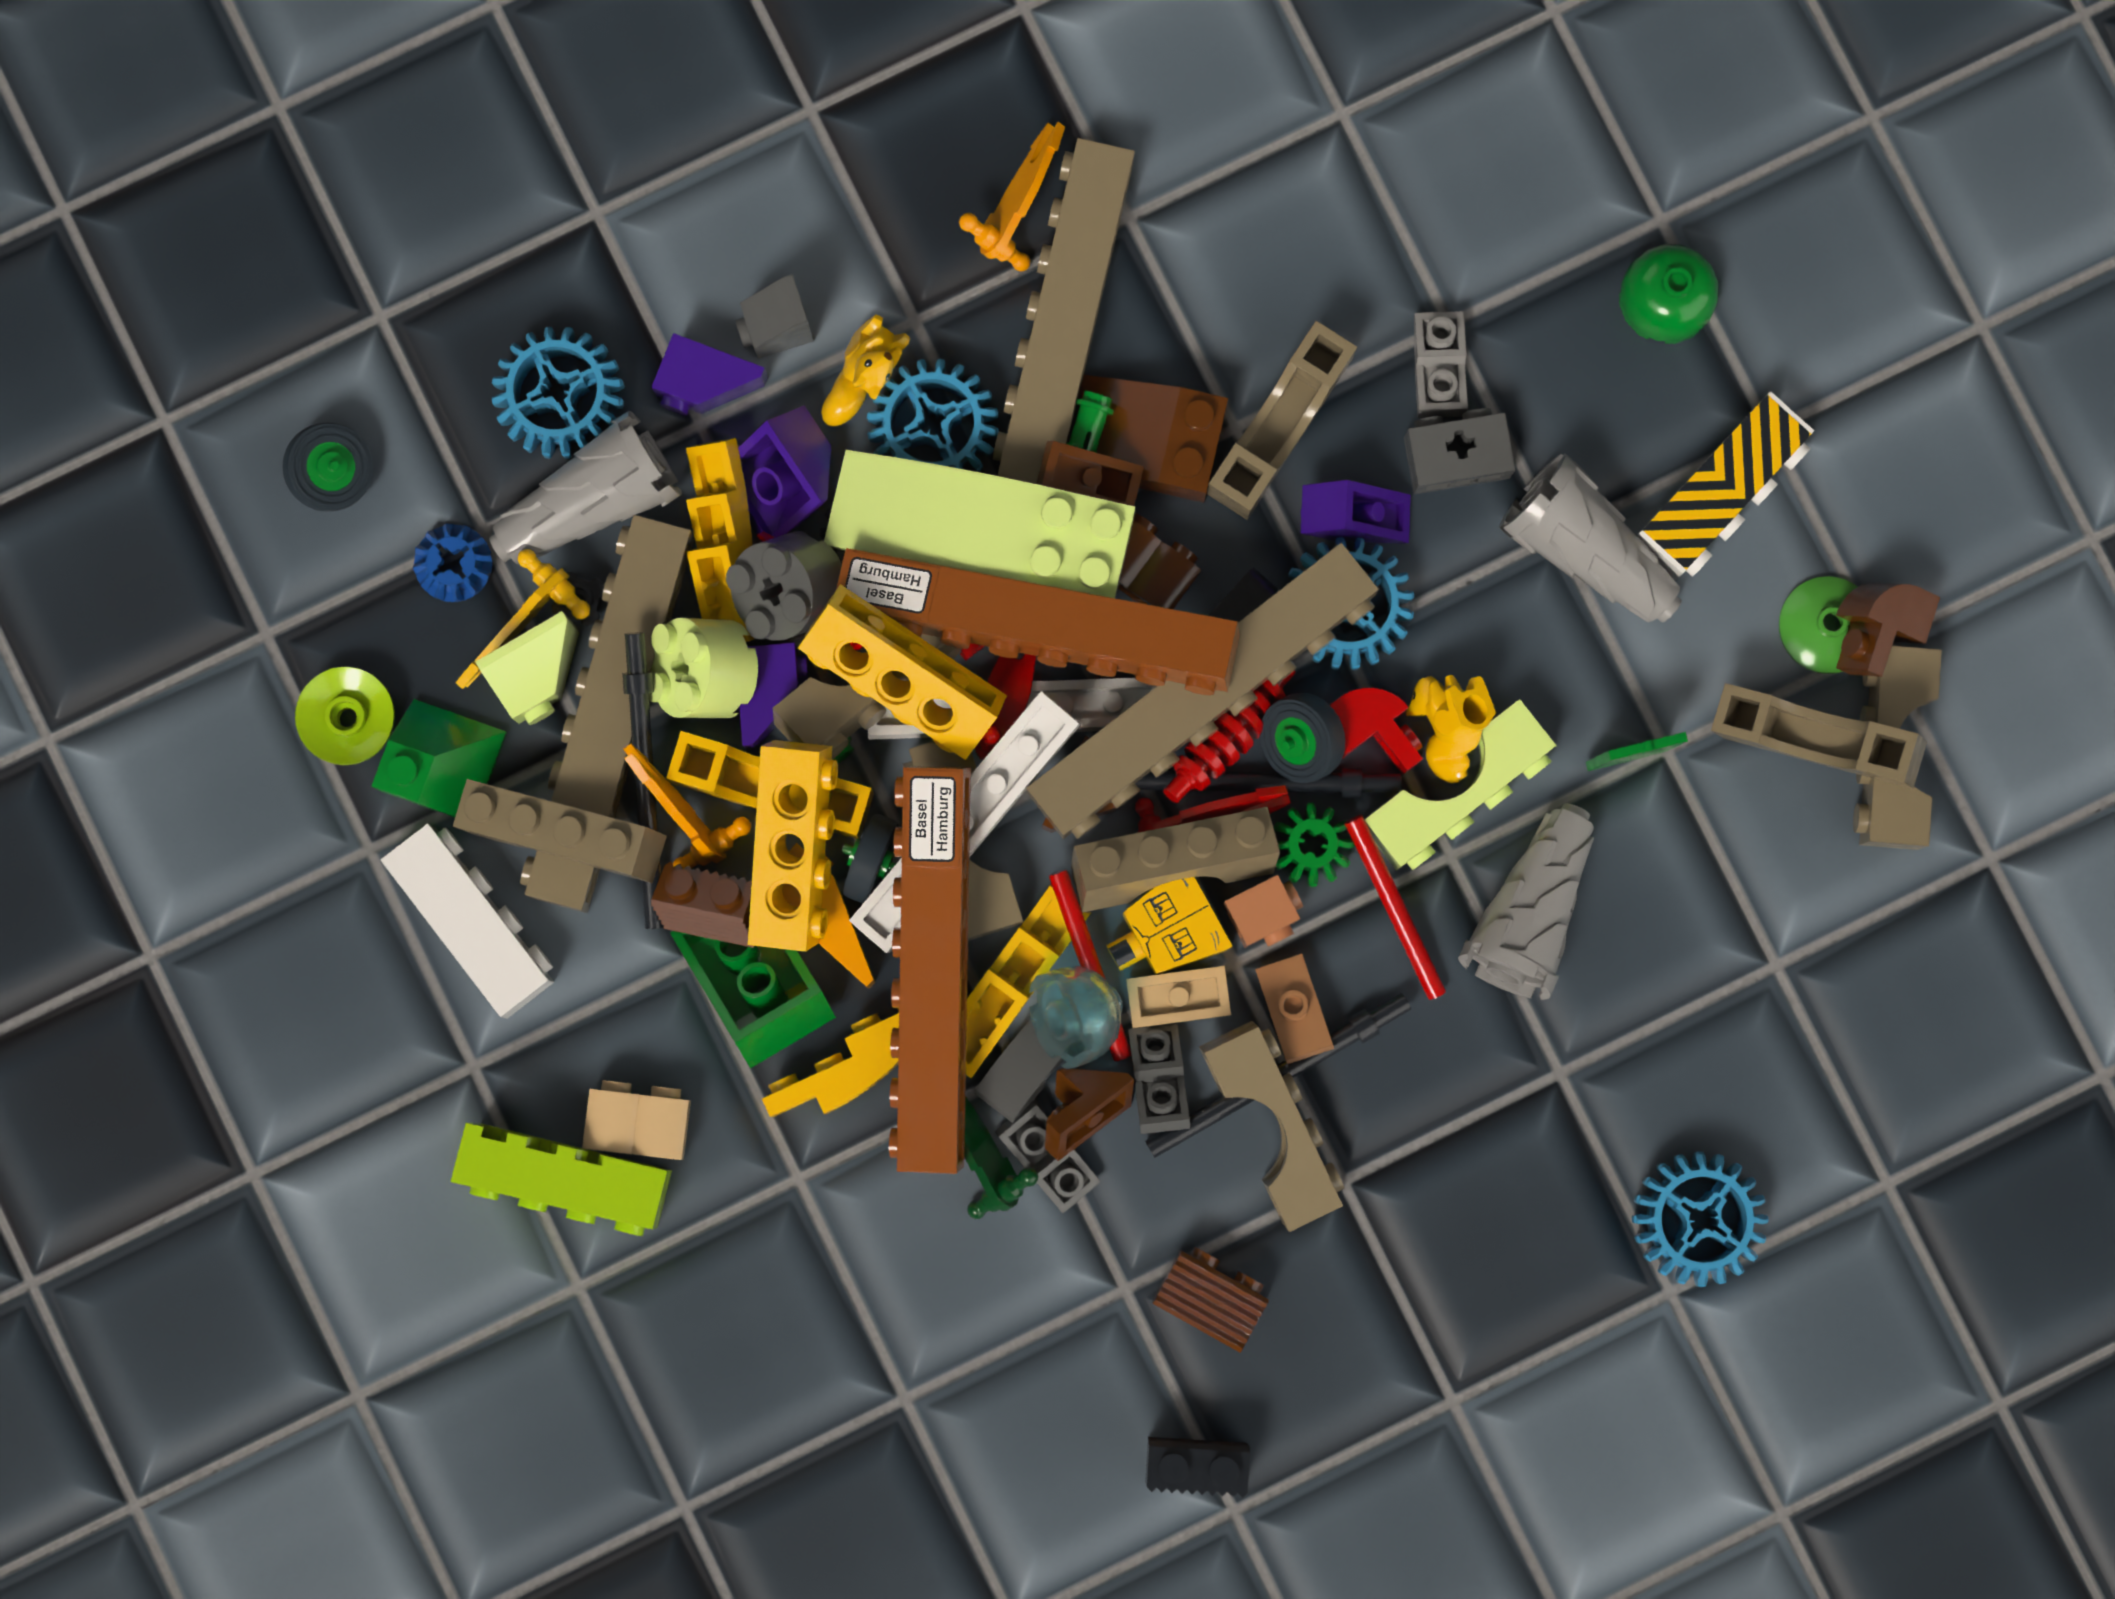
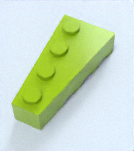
M465 1123L450 1182L469 1186V1194L487 1199L498 1200L500 1194L519 1198L517 1206L531 1210L547 1212L548 1205L567 1209L566 1218L584 1223L595 1224L596 1217L616 1221L614 1230L643 1236L645 1228L652 1230L658 1228L672 1170L483 1123Z

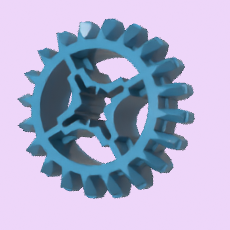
M546 327L544 330L545 341L539 343L533 332L526 334V340L530 347L525 351L518 344H511L510 350L517 358L514 363L507 359L499 360V367L508 373V377H493L492 384L495 388L506 392L492 397V404L497 408H507L497 416V420L501 426L513 424L508 432V436L513 442L526 436L523 448L529 453L536 450L540 442H542V455L548 459L552 458L556 445H560L562 456L565 459H569L573 453L571 444L578 443L581 449L588 444L587 437L593 434L596 438L603 432L599 427L602 423L608 426L612 425L611 421L616 419V417L608 412V409H622L624 401L616 395H611V393L621 391L625 388V385L621 378L610 377L619 370V365L616 360L603 362L609 352L604 344H600L590 350L593 343V338L590 334L584 333L575 344V333L571 327H565L561 340H557L552 327ZM555 357L573 358L586 364L590 369L581 373L578 369L564 373L556 370L550 359ZM536 366L540 375L539 383L534 390L526 394L527 399L520 402L522 384L528 373ZM549 374L552 375L556 383L560 384L564 390L569 389V391H564L567 396L564 399L568 408L567 412H565L560 402H557L553 396L547 397V395H553L550 391L553 385L549 379ZM597 383L594 404L588 414L580 420L576 409L577 403L583 395L590 392L589 387ZM537 413L538 416L546 413H556L562 417L567 428L546 429L533 424L526 417Z
M944 359L937 360L935 372H927L925 360H918L917 370L919 374L911 376L906 366L899 367V375L903 382L898 385L890 378L884 386L891 394L890 397L879 393L875 400L872 399L873 403L883 409V411H871L867 414L869 423L882 426L872 429L867 433L869 442H885L877 447L874 454L963 469L964 466L968 465L973 471L980 473L983 470V464L975 454L978 453L985 457H991L994 448L982 439H995L999 432L997 427L984 424L998 418L997 408H981L992 399L990 390H982L974 394L973 392L980 384V377L974 374L963 383L961 379L964 375V366L957 364L953 368L951 375L945 374L946 366ZM922 390H945L955 394L962 401L957 404L955 401L944 405L936 404ZM909 397L913 403L916 416L913 422L904 427L903 433L894 437L892 428L895 414L901 404ZM922 406L929 416L935 415L936 421L939 417L944 419L941 422L944 444L937 434L931 435L930 429L927 434L922 431L925 428ZM972 413L974 419L972 435L965 447L957 453L953 447L950 433L954 427L962 423L963 417ZM921 445H928L935 448L944 460L937 462L922 461L910 456L904 449L908 447L914 449Z
M1343 537L1337 538L1335 547L1342 543L1346 548L1345 539ZM1362 538L1356 539L1353 552L1349 553L1361 568L1369 573L1368 576L1376 586L1381 585L1386 596L1387 615L1381 628L1373 620L1374 615L1371 611L1353 625L1347 619L1341 622L1339 625H1351L1359 632L1363 631L1369 638L1355 642L1334 639L1321 651L1313 655L1312 660L1319 663L1326 651L1333 653L1331 660L1332 669H1339L1343 655L1349 656V665L1352 670L1359 669L1361 664L1360 654L1362 653L1365 654L1367 661L1371 665L1377 664L1379 662V654L1375 647L1378 646L1388 655L1392 654L1396 647L1388 635L1403 640L1408 633L1403 626L1396 623V620L1403 622L1411 621L1414 615L1413 611L1399 607L1400 604L1411 602L1414 599V592L1408 590L1398 591L1397 587L1402 586L1409 580L1406 572L1399 573L1394 577L1390 574V571L1397 565L1398 559L1392 556L1384 565L1380 563L1377 559L1380 557L1383 547L1379 544L1373 547L1370 556L1363 554L1365 543ZM1324 542L1319 543L1316 547L1319 559L1330 552ZM1304 553L1300 558L1306 570L1317 562L1308 553ZM1291 568L1288 577L1293 581L1304 571Z
M1694 1152L1692 1167L1689 1166L1683 1154L1675 1155L1674 1165L1676 1172H1673L1665 1163L1658 1164L1656 1169L1663 1181L1659 1183L1651 1177H1645L1642 1183L1646 1188L1653 1191L1651 1198L1644 1195H1636L1634 1198V1202L1638 1205L1648 1206L1646 1215H1632V1223L1647 1224L1648 1231L1635 1235L1636 1243L1653 1242L1654 1246L1649 1248L1643 1256L1646 1261L1656 1260L1661 1255L1664 1257L1658 1267V1272L1661 1275L1666 1276L1675 1266H1678L1675 1274V1281L1677 1283L1686 1284L1693 1271L1695 1285L1705 1287L1708 1282V1271H1710L1712 1278L1717 1284L1726 1283L1724 1266H1727L1733 1274L1741 1275L1744 1273V1269L1737 1259L1738 1256L1741 1255L1749 1261H1755L1758 1257L1755 1251L1747 1247L1749 1241L1765 1243L1766 1236L1762 1233L1753 1232L1754 1223H1768V1216L1754 1214L1752 1208L1765 1203V1197L1763 1195L1747 1196L1746 1192L1755 1186L1756 1180L1753 1177H1747L1738 1183L1736 1179L1742 1171V1166L1739 1163L1731 1164L1725 1172H1722L1725 1163L1723 1155L1715 1154L1708 1167L1706 1166L1704 1152ZM1696 1177H1705L1716 1182L1710 1191H1706L1702 1197L1695 1201L1689 1200L1685 1196H1680L1673 1191L1682 1182ZM1728 1193L1732 1197L1737 1210L1738 1223L1735 1235L1724 1224L1721 1217V1210L1727 1201L1725 1197ZM1664 1204H1667L1668 1208L1677 1215L1679 1221V1228L1673 1237L1675 1241L1672 1246L1667 1241L1662 1227ZM1685 1208L1700 1211L1707 1209L1710 1214L1706 1216L1710 1218L1709 1226L1715 1230L1699 1227L1693 1230L1690 1223L1694 1221L1689 1220L1691 1213ZM1705 1237L1711 1238L1713 1241L1719 1242L1726 1247L1723 1252L1707 1260L1692 1261L1683 1257L1689 1247L1694 1248Z

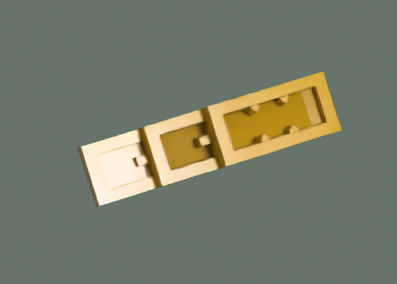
M732 438L686 448L696 496L687 499L686 503L697 548L686 553L702 619L734 620L746 629L745 623L734 606L731 589L726 582V573L729 567L735 564L744 550L752 546L746 486L737 440ZM750 634L743 635L746 642L754 639Z
M1052 885L1048 887L1026 920L1018 928L967 998L966 1075L970 1078L974 1076L1071 942ZM1090 911L1083 912L1085 921L1090 916Z

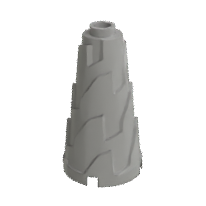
M628 411L611 421L612 425L577 451L574 454V458L539 483V488L500 515V521L493 526L495 534L489 537V540L503 562L512 559L518 565L517 556L523 549H531L535 552L536 557L539 558L575 539L580 540L618 521L623 522L633 517V515L648 511L660 504L663 507L682 495L681 489L677 486H672L678 480L649 431L647 430L638 435L633 428L641 422L634 413Z
M1567 454L1558 455L1524 488L1527 493L1519 502L1515 499L1502 518L1499 528L1529 552L1540 554L1572 579L1576 575L1613 604L1618 602L1648 623L1655 619L1660 620L1662 623L1665 622L1681 605L1682 600L1677 597L1680 586L1658 563L1657 555L1624 523L1626 518L1597 490V484Z
M1565 803L1561 809H1553L1550 811V814L1546 813L1526 852L1512 868L1501 890L1483 913L1470 940L1465 941L1458 957L1459 962L1465 969L1469 967L1473 959L1479 963L1475 976L1500 989L1531 999L1535 988L1539 987L1541 988L1540 1000L1551 997L1559 978L1556 974L1565 950L1567 928L1577 900V888L1594 837L1591 836L1594 826L1588 821L1590 814L1586 810L1576 805Z

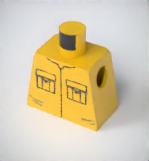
M1195 877L1179 879L1154 887L1123 912L1122 915L1131 932L1106 945L1120 971L1146 958L1155 975L1223 953L1232 947L1230 940Z

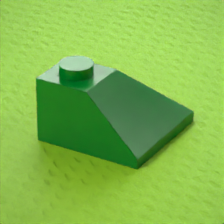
M414 699L387 742L371 787L455 818L466 780L470 779L489 784L507 732Z

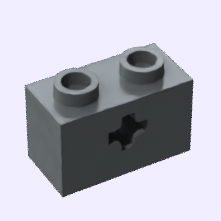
M1481 408L1463 413V420L1444 423L1442 416L1426 417L1414 421L1415 428H1409L1404 436L1413 494L1510 479L1515 472V465L1505 413L1492 415L1490 408ZM1454 439H1458L1461 447L1469 446L1470 448L1463 459H1458V454L1455 451L1447 452Z

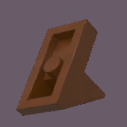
M1052 440L1046 443L1036 484L1134 506L1144 466Z
M1069 1068L1057 1070L1055 1095L1063 1104L1058 1106L1047 1119L1045 1149L1059 1161L1130 1108L1134 1079L1128 1073Z

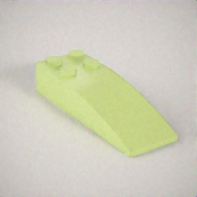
M846 450L824 542L833 549L841 551L849 548L1116 599L1136 507L985 473Z

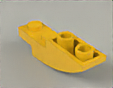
M878 1013L852 1024L851 1028L854 1034L844 1039L853 1057L844 1060L841 1052L815 1063L814 1067L817 1073L799 1081L796 1073L770 1084L769 1088L772 1094L762 1098L769 1116L775 1117L814 1098H817L823 1113L828 1114L872 1088L898 1065V1058L891 1057L890 1041L892 1029L899 1028V1013L883 1021L880 1020Z

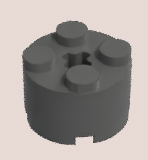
M795 531L752 545L740 554L735 564L729 567L726 573V582L731 589L734 606L752 637L756 639L785 640L809 630L812 623L836 591L842 567L839 557L830 545L823 540L818 542L807 536L809 533Z

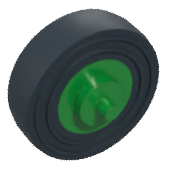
M319 423L301 430L290 441L283 457V476L290 492L305 506L326 512L342 510L355 504L367 491L373 475L372 455L365 441L352 429L337 423Z
M1296 693L1276 701L1265 712L1262 718L1261 746L1266 759L1281 776L1297 783L1314 782L1329 775L1340 764L1345 752V733L1340 718L1326 701L1313 694Z
M874 814L862 838H857L854 846L844 844L842 853L849 855L847 865L850 868L845 880L843 895L864 903L876 889L879 880L884 879L888 871H891L897 864L892 862L894 852L891 850L894 845L895 828L899 825L898 822L886 816Z

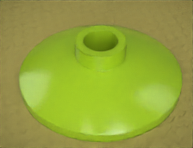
M354 667L332 668L314 677L301 692L295 710L296 728L303 744L316 757L335 765H354L376 755L390 738L395 720L393 701L386 687L372 674ZM348 709L354 710L357 716L356 722L350 727L342 726L340 722L341 714Z

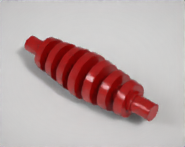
M1294 670L1275 686L1269 680L1253 691L1258 697L1254 703L1235 717L1230 710L1214 722L1219 729L1197 747L1189 741L1184 748L1186 756L1180 755L1178 757L1180 760L1173 765L1176 776L1163 790L1164 794L1174 803H1179L1190 789L1203 791L1211 784L1209 777L1216 779L1225 772L1224 765L1232 766L1240 759L1239 753L1246 754L1254 746L1253 739H1258L1262 733V718L1265 712L1276 701L1286 697L1283 687L1296 674V671Z

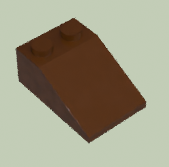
M1084 375L1078 399L1083 398L1084 391L1097 393L1111 398L1110 408L1114 410L1113 415H1107L1096 450L1097 453L1144 466L1139 485L1141 489L1204 503L1228 398L1176 386ZM1079 405L1076 406L1069 439L1080 408Z

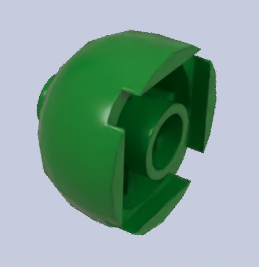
M1663 244L1644 251L1629 265L1621 282L1619 305L1625 321L1639 336L1646 339L1652 338L1656 341H1665L1664 344H1676L1693 338L1710 321L1718 302V280L1712 265L1700 252L1684 245Z

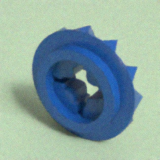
M446 523L439 528L427 531L426 536L415 547L413 570L420 586L428 594L442 601L460 602L475 596L484 588L492 571V555L487 542L479 533L466 525ZM441 547L446 551L449 550L454 555L461 551H466L464 557L459 561L463 568L462 572L466 575L465 578L462 579L458 573L455 574L450 569L444 573L440 572L437 574L440 571V567L445 563L439 550Z

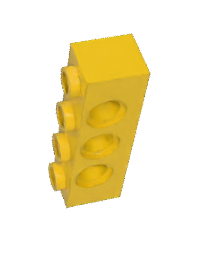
M841 584L812 623L798 647L799 650L807 654L808 658L816 666L831 670L849 682L852 689L858 694L873 698L891 710V713L900 722L915 726L930 736L942 750L955 753L964 760L967 759L996 720L1007 695ZM850 643L862 645L868 653L856 651ZM891 671L902 672L909 680H900ZM933 699L944 700L951 708L940 707Z
M773 740L761 746L748 945L806 952L817 945L819 938L823 939L826 934L828 912L827 909L821 908L823 889L828 888L830 883L831 861L825 859L826 840L831 839L835 824L834 811L828 809L829 791L835 789L838 778V763L836 760H832L833 746ZM792 784L799 785L805 790L808 797L805 809L799 808L792 803L789 796ZM788 834L796 835L803 842L804 854L802 858L795 857L788 851L786 847ZM784 884H791L798 889L801 896L799 907L791 906L785 901L783 897Z

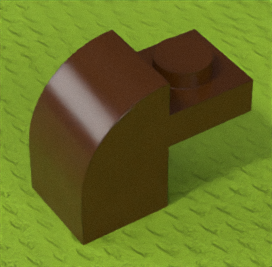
M1867 583L1852 590L1845 597L1836 614L1850 621L1847 634L1842 641L1841 653L1836 668L1850 675L1882 677L1893 642L1926 644L1940 597L1911 584Z

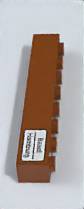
M849 548L845 550L836 587L837 589L840 584L920 638L922 634L940 637V642L950 647L968 649L970 643L987 646L989 647V652L1006 658H1017L1019 653L1038 656L1037 660L1053 667H1066L1067 662L1087 665L1086 670L1091 673L1107 677L1116 676V672L1119 671L1134 674L1137 681L1153 686H1164L1166 681L1185 684L1186 690L1200 695H1214L1215 690L1228 692L1240 638L1238 621Z
M908 766L903 767V777H896L894 791L896 807H903L902 827H896L894 832L895 857H902L901 877H895L893 884L894 907L901 908V928L895 927L892 936L893 957L900 958V978H893L891 988L892 1007L899 1008V1028H893L891 1032V1057L898 1058V1078L891 1079L890 1106L891 1108H898L897 1128H891L889 1156L890 1158H897V1172L957 1174L964 1168L971 767Z

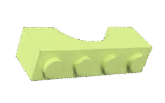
M1520 699L1494 718L1483 729L1478 744L1480 763L1477 775L1464 793L1448 800L1430 801L1418 798L1402 790L1365 819L1376 845L1396 870L1406 863L1412 870L1417 868L1436 853L1430 844L1441 835L1446 833L1451 840L1474 823V820L1469 815L1482 803H1485L1489 810H1491L1513 793L1508 783L1523 772L1529 780L1552 762L1546 754L1557 745Z

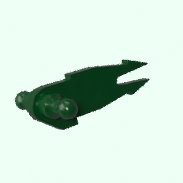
M965 1096L964 1158L970 1170L975 1171L984 1188L982 1198L971 1201L967 1207V1212L971 1218L981 1219L989 1210L992 1212L999 1210L1008 1211L1016 1206L1018 1198L1023 1195L1024 1188L1034 1186L1039 1176L1037 1171L1031 1167L1022 1169L1019 1175H1016L1008 1157H1002L988 1129Z

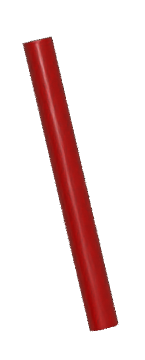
M1363 815L1349 819L1344 824L1428 1000L1443 995L1446 989Z
M1063 869L1054 872L1048 876L1114 1061L1126 1059L1132 1056L1131 1049L1068 870Z

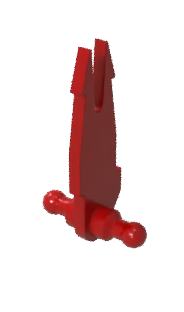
M1025 654L1020 660L999 656L987 682L1007 695L998 717L974 748L976 755L981 760L985 759L1026 710L1032 690L1036 661L1035 655Z
M1285 785L1258 788L1256 792L1208 802L1179 811V815L1161 820L1160 817L1154 814V803L1152 800L1143 797L1135 803V810L1141 819L1138 822L1139 830L1137 833L1268 807L1269 814L1291 802L1289 796L1286 795L1288 792Z

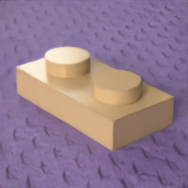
M1225 966L1126 979L1132 1029L1231 1016Z

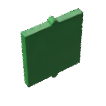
M1686 732L1607 751L1585 762L1587 770L1592 771L1664 753L1688 742Z

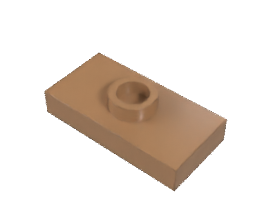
M1303 954L1255 969L1287 1064L1334 1049Z

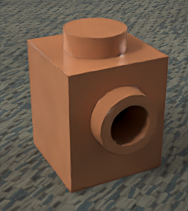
M1278 875L1224 901L1222 904L1244 948L1262 939L1265 940L1269 947L1293 935L1294 932L1290 925L1300 920L1296 910L1303 907L1291 881L1282 884Z

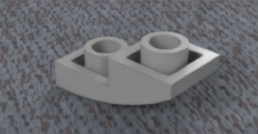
M1464 311L1415 313L1414 352L1417 417H1462V414L1468 411L1465 374L1467 353Z

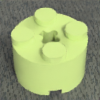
M676 618L667 624L655 626L651 636V643L655 653L651 669L654 692L649 693V700L651 702H658L666 713L677 718H733L739 714L734 711L737 710L740 704L749 703L753 697L758 678L757 654L755 648L747 647L743 635L749 634L745 627L734 620Z

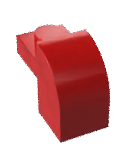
M1361 688L1344 694L1330 704L1340 718L1345 733V752L1343 758L1374 737L1402 775L1419 764L1423 759L1418 753L1423 746L1415 733L1406 724L1399 728L1394 721L1409 708L1396 695L1383 689Z

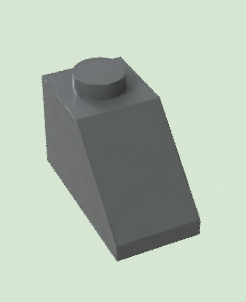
M793 274L782 277L740 302L744 317L735 320L744 348L754 346L758 359L814 342Z

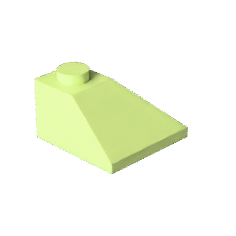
M563 611L475 661L511 718L518 724L527 720L528 724L532 725L545 719L555 711L552 705L562 699L579 636L576 626Z

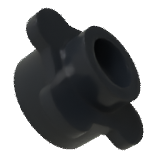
M567 572L570 575L567 580L575 587V595L583 596L584 601L590 606V614L585 619H577L566 605H558L555 602L552 604V612L556 615L563 611L567 617L581 621L585 626H592L595 620L600 618L598 610L605 584L597 578L588 581L578 578L573 572Z

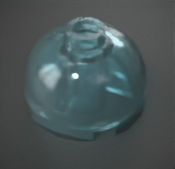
M1076 965L1054 969L1035 977L1030 985L1029 993L1037 990V1004L1029 1007L1030 1018L1036 1036L1045 1052L1051 1058L1061 1056L1066 1061L1061 1066L1066 1069L1082 1066L1103 1056L1116 1041L1119 1034L1122 1000L1117 990L1111 987L1097 972Z

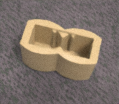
M602 1080L601 1090H589L582 1149L684 1160L691 1100L680 1099L681 1089L652 1086L651 1096L631 1094V1083Z

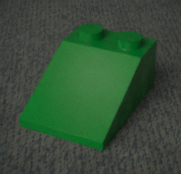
M676 931L670 932L750 1069L836 1018L823 992L796 950L762 946L752 948Z

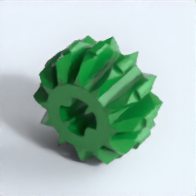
M1308 803L1305 808L1306 820L1304 821L1295 808L1287 811V817L1294 828L1281 822H1276L1274 825V831L1287 838L1286 841L1277 840L1279 850L1286 851L1287 855L1277 861L1275 868L1281 870L1292 863L1295 868L1289 876L1291 883L1295 884L1300 879L1302 872L1308 871V886L1314 888L1318 885V870H1321L1325 879L1330 883L1337 879L1336 872L1329 862L1341 868L1349 866L1350 860L1337 853V850L1352 849L1354 843L1352 839L1337 838L1338 834L1347 829L1344 824L1346 820L1340 821L1333 828L1328 824L1334 816L1335 810L1328 807L1323 812L1320 820L1316 819L1315 804ZM1305 833L1312 839L1320 836L1324 842L1318 849L1323 852L1322 856L1316 858L1312 852L1304 855L1299 846L1305 840L1301 839L1300 836Z

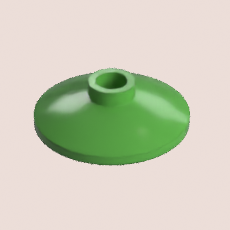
M1823 576L1802 583L1789 594L1780 611L1779 634L1785 650L1796 663L1810 671L1822 674L1843 672L1837 669L1836 666L1841 653L1842 641L1847 634L1850 621L1836 614L1845 597L1858 586L1842 578ZM1833 614L1839 619L1840 626L1837 631H1830L1824 626L1823 620L1825 615Z

